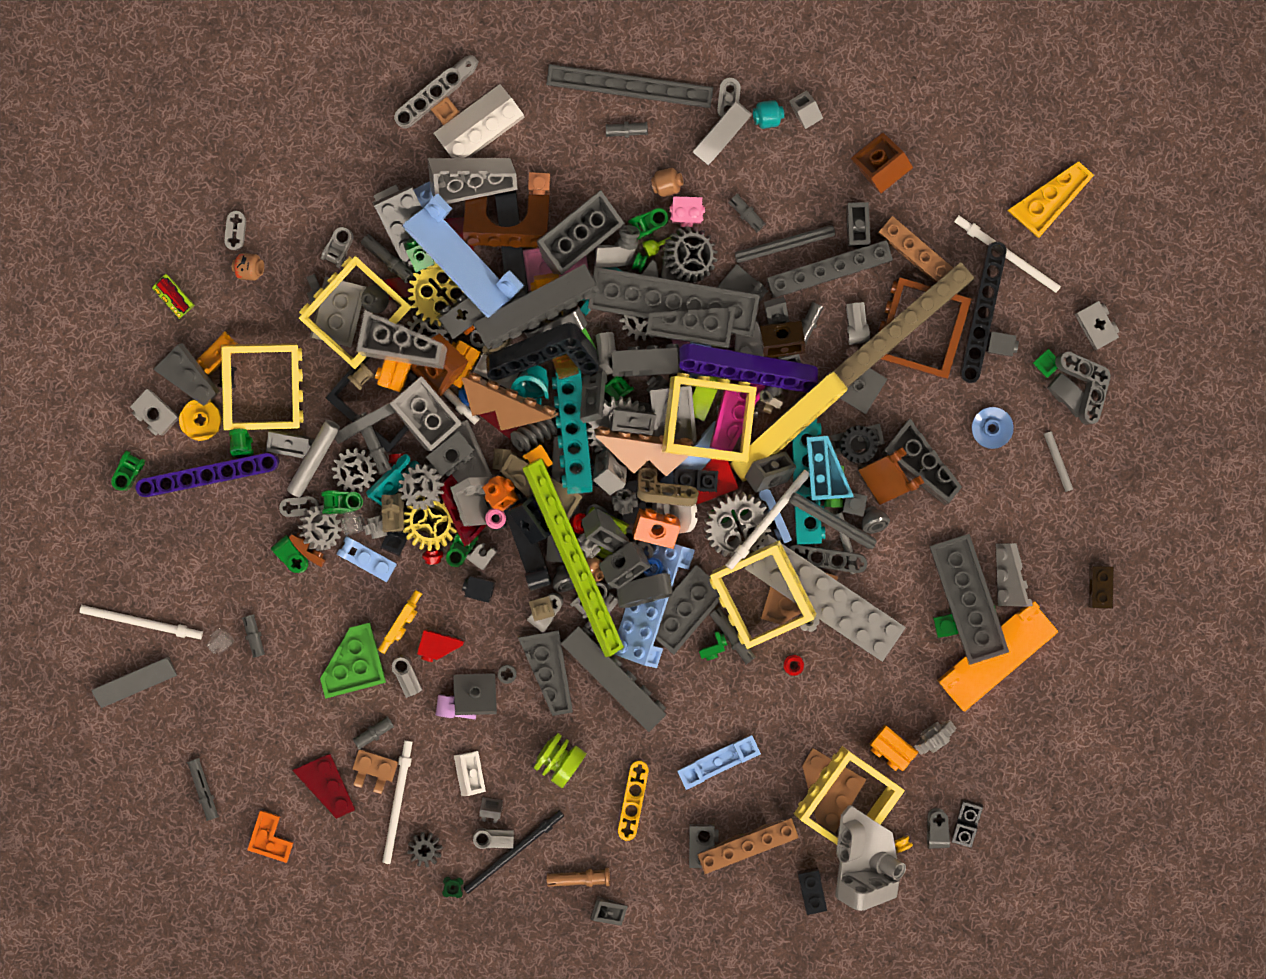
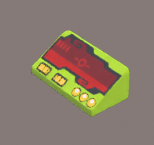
M168 274L162 276L152 287L179 319L195 306Z

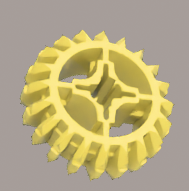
M423 496L420 501H424L425 497ZM433 501L434 507L427 505V510H423L424 518L416 524H413V517L421 508L417 510L413 509V506H407L410 512H404V517L407 518L404 519V525L407 526L404 527L403 532H410L406 539L414 538L413 546L419 542V549L421 550L424 548V545H428V551H431L432 545L435 546L436 550H439V543L445 547L447 546L445 539L453 540L451 534H456L457 530L453 528L455 525L444 501L442 504ZM430 508L439 510L444 516L434 515ZM427 516L431 522H436L433 523V529L432 527H430L429 524H425L427 522ZM447 521L446 530L443 534L437 536V526ZM416 530L428 532L431 538L420 535Z

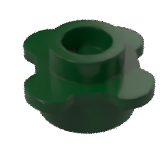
M444 878L443 896L462 897L461 887L464 883L463 879Z

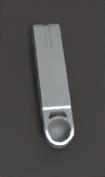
M468 55L462 58L453 67L444 71L401 106L394 115L397 125L404 129L411 127L441 100L459 88L462 82L473 74L477 68L479 61L476 57ZM450 74L458 76L456 83L450 84L447 82ZM434 87L442 89L440 96L434 97L431 95ZM424 100L426 102L423 110L415 108L417 101ZM407 113L410 115L407 123L399 122L401 114Z

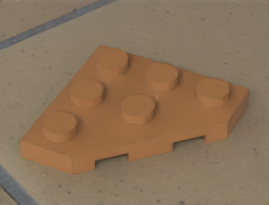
M826 573L835 580H838V576ZM770 586L761 619L783 624L802 613L795 602Z
M814 748L811 749L802 764L808 790L811 785L817 782L821 771L832 761L831 758ZM845 767L815 808L814 813L817 823L835 833L840 825L841 814L849 805H852L866 779Z

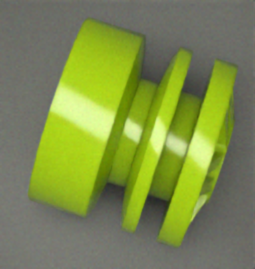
M557 733L543 747L537 756L533 768L538 771L542 764L546 765L542 775L545 776L550 770H553L554 774L551 781L563 788L587 753L576 745L570 751H567L566 747L569 740L566 739L560 746L557 743L562 735Z

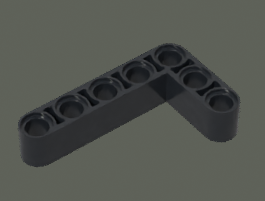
M564 323L490 353L486 357L487 377L491 380H501L566 353L582 373L594 374L599 370L598 354L596 348L576 324Z
M515 487L514 491L520 500L522 499L520 490ZM516 501L504 510L526 571L525 578L530 591L550 585L552 580L548 574L549 571L541 554L539 543L531 544L508 513V510L518 502Z

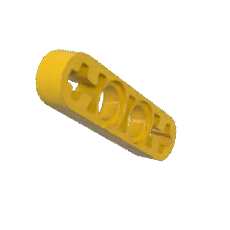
M641 760L631 764L618 827V834L625 841L632 840L636 836L643 803L648 766ZM638 764H641L642 769H645V773L642 772L640 774V780L644 779L643 783L631 781V777L636 779V771H633V768L638 767ZM634 784L641 787V793L638 796H633L629 792L630 787ZM628 805L636 806L637 814L628 816L625 812ZM623 818L636 820L635 824L631 822L630 829L633 830V833H629L628 836H624V832L621 831L627 825V821L623 822Z

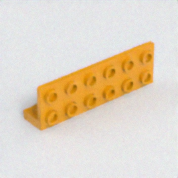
M1032 600L1033 606H1024L1001 625L1009 653L972 665L968 664L965 656L937 680L962 711L970 708L1058 633V630L1042 613L1035 601Z

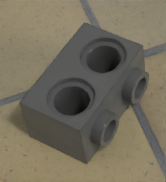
M689 824V868H702L698 854L713 847L714 842H718L719 831L715 829L714 824ZM700 831H708L710 837L705 841L698 838Z

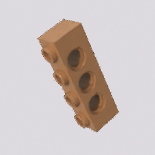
M893 216L877 233L935 284L953 269L951 265Z

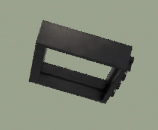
M366 357L361 363L366 364L371 357ZM360 365L356 369L352 367L326 396V399L352 422L356 421L354 417L358 414L344 403L338 395L350 382L347 377L353 375L361 367ZM412 370L409 371L407 376L412 383L419 378ZM404 425L389 442L373 428L381 447H384L388 453L393 450L409 431L408 427Z

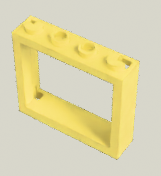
M356 256L353 259L349 257L341 265L344 269L339 274L335 272L328 279L327 282L330 283L325 290L321 287L313 296L316 300L311 305L307 303L299 312L301 314L299 319L354 369L361 364L366 356L358 353L353 358L309 318L351 270L357 265L401 305L389 319L390 322L397 324L411 309V306Z
M297 343L221 345L224 430L300 428V423H303V410H299V402H303V391L299 390V382L302 381V369H298V361H302V348H298ZM291 352L292 421L232 422L231 353Z
M677 373V376L670 377L662 452L740 463L748 462L756 387H751L749 382L738 381V385L730 384V380L718 379V382L710 381V377L698 376L697 379L689 378V374ZM680 384L747 393L740 453L673 444Z
M780 540L748 554L744 559L741 558L732 570L724 565L713 570L710 575L711 586L714 590L717 589L720 595L719 601L722 607H726L728 610L729 621L732 626H736L739 632L737 634L738 639L742 645L745 644L747 649L814 620L816 612ZM772 554L803 616L751 638L721 577Z
M843 746L837 754L833 755L829 765L821 771L819 779L810 786L808 794L803 801L798 803L799 807L794 812V815L836 845L838 837L809 817L850 760L887 785L884 792L866 815L880 825L905 791Z

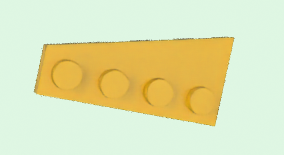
M1077 162L1007 211L1039 238L1094 175L1080 162Z

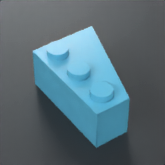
M807 437L812 500L854 497L829 437Z

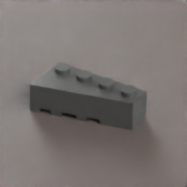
M909 419L895 434L881 454L887 456L903 447L907 455L901 457L902 459L897 462L902 471L912 479L920 475L924 481L920 486L942 504L947 505L962 486L947 466L943 464L935 450L930 447L925 437L915 427L913 421Z

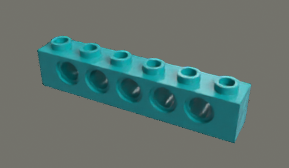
M578 367L555 369L556 377H552L553 389H557V396H554V407L559 409V416H556V427L561 428V435L558 436V447L563 448V455H560V467L565 468V475H562V487L567 488V494L592 492L586 423H583L580 419L582 399L581 371ZM568 388L573 390V393L566 395L562 391ZM567 408L575 410L573 414H567L564 411ZM568 428H575L577 432L569 434L566 430ZM576 447L579 449V452L572 454L568 450ZM573 467H578L581 469V472L574 474L570 470Z
M817 419L792 440V459L796 465V469L793 472V482L803 470L810 474L809 467L804 466L802 463L803 456L808 454V447L802 444L801 437L804 434H809L811 437L821 435V423H817ZM803 484L796 493L806 498L811 496V487H805ZM815 500V504L820 506V500ZM794 506L796 544L822 543V539H825V526L821 527L820 520ZM808 517H813L816 521L812 529H808L804 525V521Z

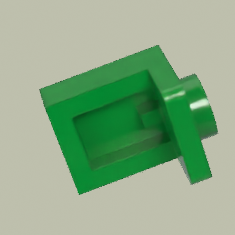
M718 630L714 631L718 643L700 649L701 659L706 658V661L717 658L718 653L725 651L724 646L727 645L724 633L719 634Z

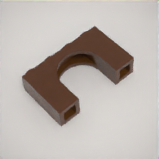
M529 194L527 216L521 223L512 227H501L488 219L487 196L466 200L463 226L464 242L471 246L539 248L537 240L548 232L549 195Z

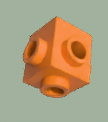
M495 476L482 487L485 492L486 501L494 509L504 511L519 500L514 491L515 486L508 478Z

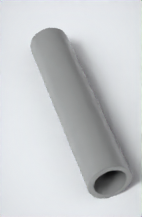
M325 420L287 488L289 493L296 497L303 495L340 429L338 424L331 420Z

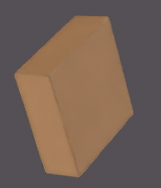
M447 96L431 109L443 125L460 113Z

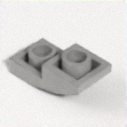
M617 242L614 245H598L595 249L594 265L595 267H618L634 264L635 249H623L617 245Z

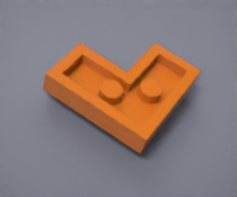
M260 810L247 849L248 851L285 863L288 862L294 842L274 836L281 816Z

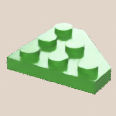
M371 622L350 627L320 678L325 699L386 683Z

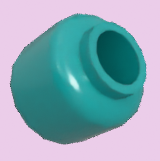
M775 100L758 102L756 108H753L754 123L762 129L778 127L781 119L784 118L783 106H779Z

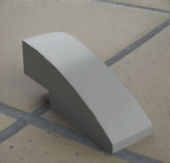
M736 100L695 147L693 153L709 165L750 118L752 113Z

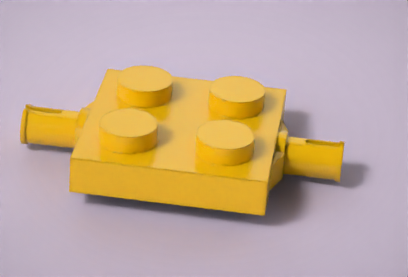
M415 590L410 599L407 600L408 603L403 608L387 636L383 638L384 640L377 650L385 654L388 647L395 640L399 641L406 632V629L403 628L406 622H412L417 614L415 608L422 595L421 592Z

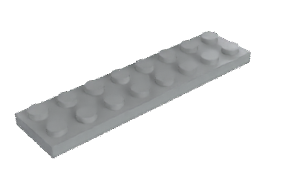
M767 534V537L769 539L763 540V547H766L776 542L777 540ZM782 544L816 612L815 617L883 662L906 627ZM772 554L744 568L796 603Z

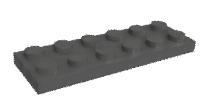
M970 534L930 546L929 548L968 664L972 665L1009 653Z

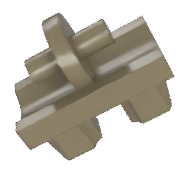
M402 493L382 495L383 532L404 530V500L401 499Z

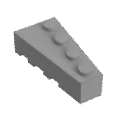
M427 158L432 195L434 197L436 194H439L447 204L517 190L516 172L510 158Z
M364 311L357 352L360 355L433 368H444L447 348L442 343L390 322L385 318L376 316L371 312Z

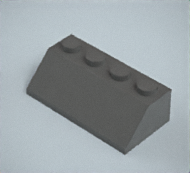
M599 190L537 240L541 257L553 274L562 275L625 223L603 192Z

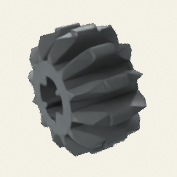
M421 832V839L414 835L413 839L415 842L409 841L408 845L414 849H409L407 853L415 854L410 860L413 862L418 859L417 866L420 867L422 861H424L425 867H429V860L436 864L437 860L435 857L441 858L442 854L436 850H441L443 846L435 845L440 840L438 837L433 841L431 840L433 833L430 832L428 838H426L425 832ZM423 845H427L426 848H430L427 854L420 852Z

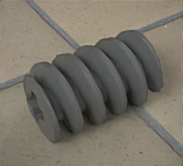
M548 419L519 427L517 431L511 433L510 437L518 451L522 452L524 449L526 452H530L531 447H538V443L542 445L544 438L549 440L551 435L556 436L557 429L553 420Z

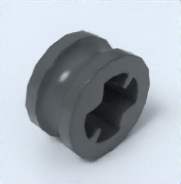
M504 665L498 671V678L502 683L509 684L515 680L517 672L513 666ZM509 668L512 670L510 673L513 672V677L505 680L503 679L504 675L501 676V672Z

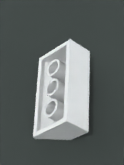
M499 84L435 131L434 135L451 158H470L525 117L510 95Z

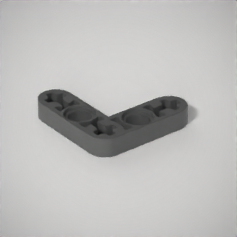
M1072 352L1060 353L1055 359L1056 367L1062 372L1087 382L1079 411L1080 421L1085 425L1097 423L1101 416L1111 375L1109 370ZM1064 358H1066V361H1067V362H1069V363H1074V364H1073V365H1072V364L1066 365V362L1064 361ZM1081 364H1084L1087 369L1084 375L1079 369ZM1093 373H1094V374L1100 373V376L1103 377V378H1102V380H1100V377H1099V376H1097V375H1092V374H1093ZM1093 390L1098 393L1097 401H1094L1091 397Z
M389 403L338 431L334 439L337 444H340L363 429L395 413V410Z

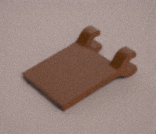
M903 447L858 470L879 505L909 491H914L919 488V485L924 483L920 475L908 481L897 462L902 459L901 457L907 455Z

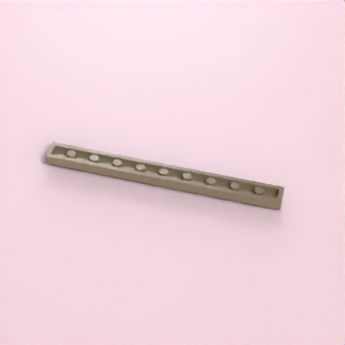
M960 262L833 372L836 373L848 388L975 279L974 276Z

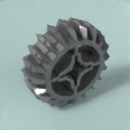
M689 226L684 227V229L680 228L676 230V233L670 234L671 239L665 241L669 247L663 248L667 255L663 256L662 259L668 260L664 267H671L669 274L676 273L675 279L679 280L682 278L683 282L690 280L691 283H695L697 280H704V276H709V270H714L715 266L712 263L717 262L718 259L713 257V255L717 254L718 251L712 249L716 243L709 242L710 235L704 237V230L698 232L697 227L690 229ZM683 239H691L697 244L691 246L689 243H685ZM686 264H690L697 270L690 271L685 269L683 266Z

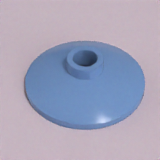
M997 407L985 408L973 419L972 434L981 446L990 449L999 448L1011 439L1013 422L1009 414ZM990 424L995 425L996 429L994 432L988 430Z

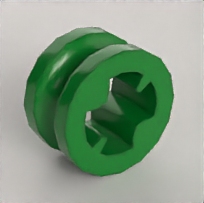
M638 252L632 270L637 269L641 273L648 256L645 255L643 257Z

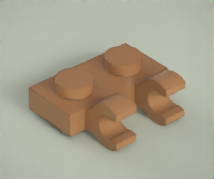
M360 749L353 766V770L358 771L354 786L362 788L366 775L369 774L378 777L373 792L382 794L386 780L393 781L398 761Z

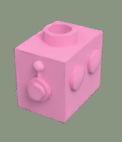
M673 197V204H671L669 210L671 212L670 219L672 223H680V227L689 226L693 228V224H701L703 213H705L702 198Z

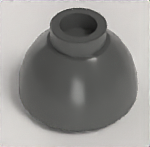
M379 285L368 286L361 296L362 306L368 312L381 313L388 306L389 296Z
M875 506L865 509V515L862 519V529L865 533H877L889 525L890 519L885 512L878 510Z
M565 565L557 567V573L553 578V589L558 592L574 589L575 587Z

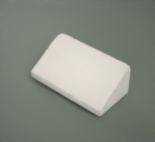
M478 751L454 755L461 796L486 792Z

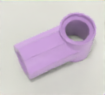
M438 694L436 716L476 719V715H455L454 696L447 697L443 694Z

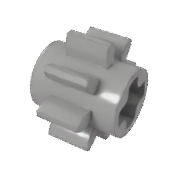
M382 515L367 519L368 525H364L366 535L371 534L372 539L387 535V532H383Z
M582 533L577 538L585 559L588 556L592 559L601 550L596 543L586 538L585 533Z

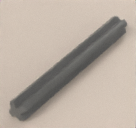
M833 225L740 250L735 252V259L737 263L833 237L835 230Z
M793 493L789 502L866 548L873 549L877 543L875 538L800 494Z

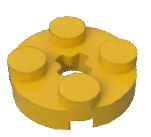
M192 400L185 405L179 416L181 430L188 437L198 441L212 438L219 432L222 423L221 413L212 402L203 406L198 401ZM198 414L206 417V421L203 422L202 426L195 422Z

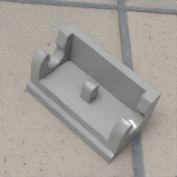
M485 543L478 545L472 554H468L466 559L481 570L487 567L498 552L493 547L485 555L486 550L481 552Z

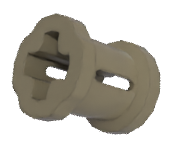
M364 363L360 364L361 367L353 375L347 377L359 390L363 388L362 386L371 377H375V374Z

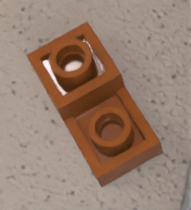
M299 532L297 535L291 534L289 538L297 550L314 564L323 567L327 560L323 558L324 553L316 551V549L309 551L310 543H303L305 540L304 536L300 537Z

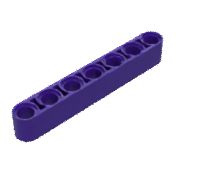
M684 344L679 348V367L686 372L809 393L819 384L818 369L813 365L695 344Z
M264 453L143 478L137 482L136 491L142 497H151L268 473L278 468L279 460L272 453ZM268 456L274 461L273 466L269 469L264 466V459ZM246 461H251L253 464V470L249 473L243 468ZM226 465H230L233 469V473L229 477L223 473ZM206 469H209L213 474L212 479L209 481L203 478V472ZM187 473L192 477L190 485L183 483V476ZM165 478H169L172 482L169 489H165L162 485ZM145 482L151 484V491L147 494L142 490V485Z

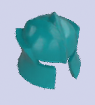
M538 365L523 370L513 382L511 389L517 391L518 395L524 398L530 397L535 399L537 404L541 405L542 398L539 397L545 395V398L549 399L547 370Z

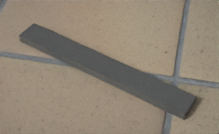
M549 64L546 82L547 86L711 108L713 87L552 64Z

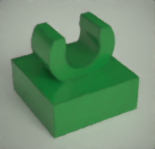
M1049 349L1032 363L1045 378H1048L1058 369L1055 363L1056 356Z

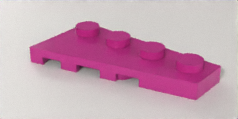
M727 379L730 380V384L738 385L737 380ZM750 383L751 387H756L755 407L760 399V392L764 390L765 385ZM724 390L709 448L732 452L742 433L747 393Z

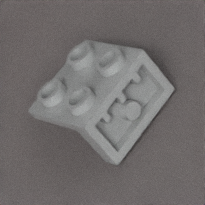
M493 477L467 478L451 487L453 499L456 502L460 519L464 526L487 525L485 516L488 512V507L483 496L485 492L482 487Z

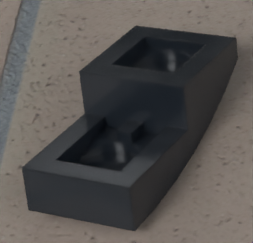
M417 516L413 517V524H415ZM403 530L387 532L381 549L400 557L407 541L406 536L410 532L404 533Z

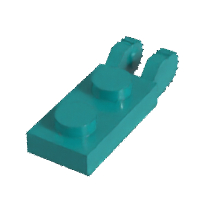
M403 454L397 460L396 465H393L391 470L387 471L366 491L367 496L382 506V495H395L399 491L398 489L403 487L399 483V480H405L402 474H409L408 468L413 467L415 469L419 462L414 460L408 464L411 457Z

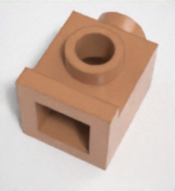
M529 172V194L549 195L550 197V173Z

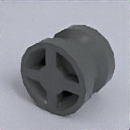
M630 225L621 226L619 229L621 236L618 238L617 245L627 250L636 249L638 247L637 238L640 236V230Z

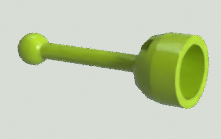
M666 238L660 242L655 240L643 242L642 245L649 258L655 256L660 246L666 244L665 241L671 238Z

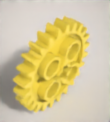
M434 261V266L420 270V275L417 273L413 274L416 281L409 282L414 288L408 289L409 293H413V296L408 299L409 301H415L411 306L412 309H419L416 312V316L423 314V322L429 318L430 325L434 321H438V326L440 327L441 323L437 319L440 313L435 310V305L439 302H443L446 305L449 304L443 296L437 297L438 291L429 282V279H433L441 290L446 289V296L454 304L457 301L451 297L450 293L453 289L460 288L450 277L444 284L437 281V276L445 272ZM427 286L432 288L433 294L430 297H424L421 294L422 288ZM459 309L456 317L463 318V311Z

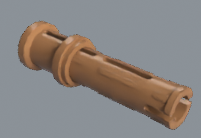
M590 868L586 872L547 873L548 887L571 885L593 887V885L604 884L610 886L609 868H605V870H592Z

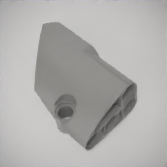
M849 805L841 814L837 842V856L840 862L835 897L855 910H867L897 897L899 881L906 871V865L897 860L893 832Z

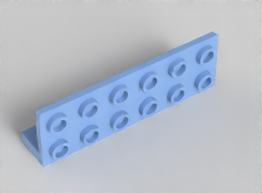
M436 194L425 208L403 224V228L481 312L489 318L514 298L524 285L510 270L501 279L490 270L444 220L452 208L439 194Z
M650 543L654 548L652 558H657L662 562V574H670L671 585L673 586L678 567L689 570L695 550L677 544L672 549ZM646 546L644 549V553L648 556V546ZM655 564L651 565L650 570L652 572H655L657 567ZM668 598L625 608L618 630V635L624 648L614 655L644 666L658 667L663 648L654 646V642Z

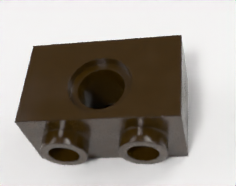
M801 321L760 326V339L764 357L774 358L805 353V338Z
M1089 566L1090 608H1113L1114 567Z

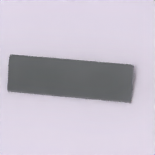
M167 657L91 691L99 706L103 708L177 676L170 657Z

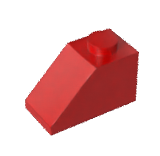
M425 629L417 655H421L422 660L433 662V659L438 660L463 646L465 640Z

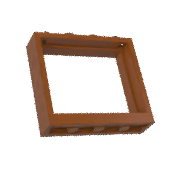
M898 278L897 282L893 281L890 293H893L892 301H887L884 313H887L886 321H881L878 333L894 320L904 286L922 292L928 291L931 286L904 278ZM956 294L950 299L960 304L940 370L886 354L880 360L948 379L971 298Z

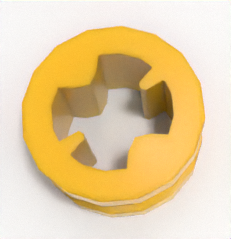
M908 835L894 841L896 853L905 851L913 846L912 842L908 841Z

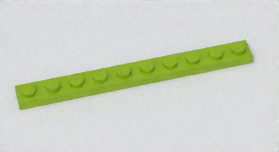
M542 458L537 459L523 467V471L604 656H612L624 648L543 460Z

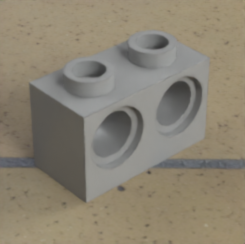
M606 447L595 457L593 481L609 495L623 489L626 484L627 467Z

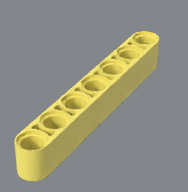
M835 372L829 374L750 445L748 462H731L730 467L742 482L746 481L745 475L754 461L779 453L838 400L848 388Z

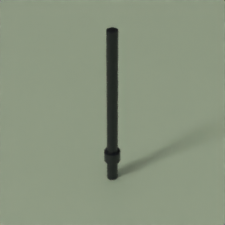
M559 810L549 819H544L540 822L538 828L463 887L467 894L472 892L543 833L547 834L553 829L552 826L564 817V814Z

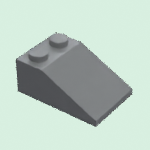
M422 376L390 403L411 433L427 451H432L462 424Z

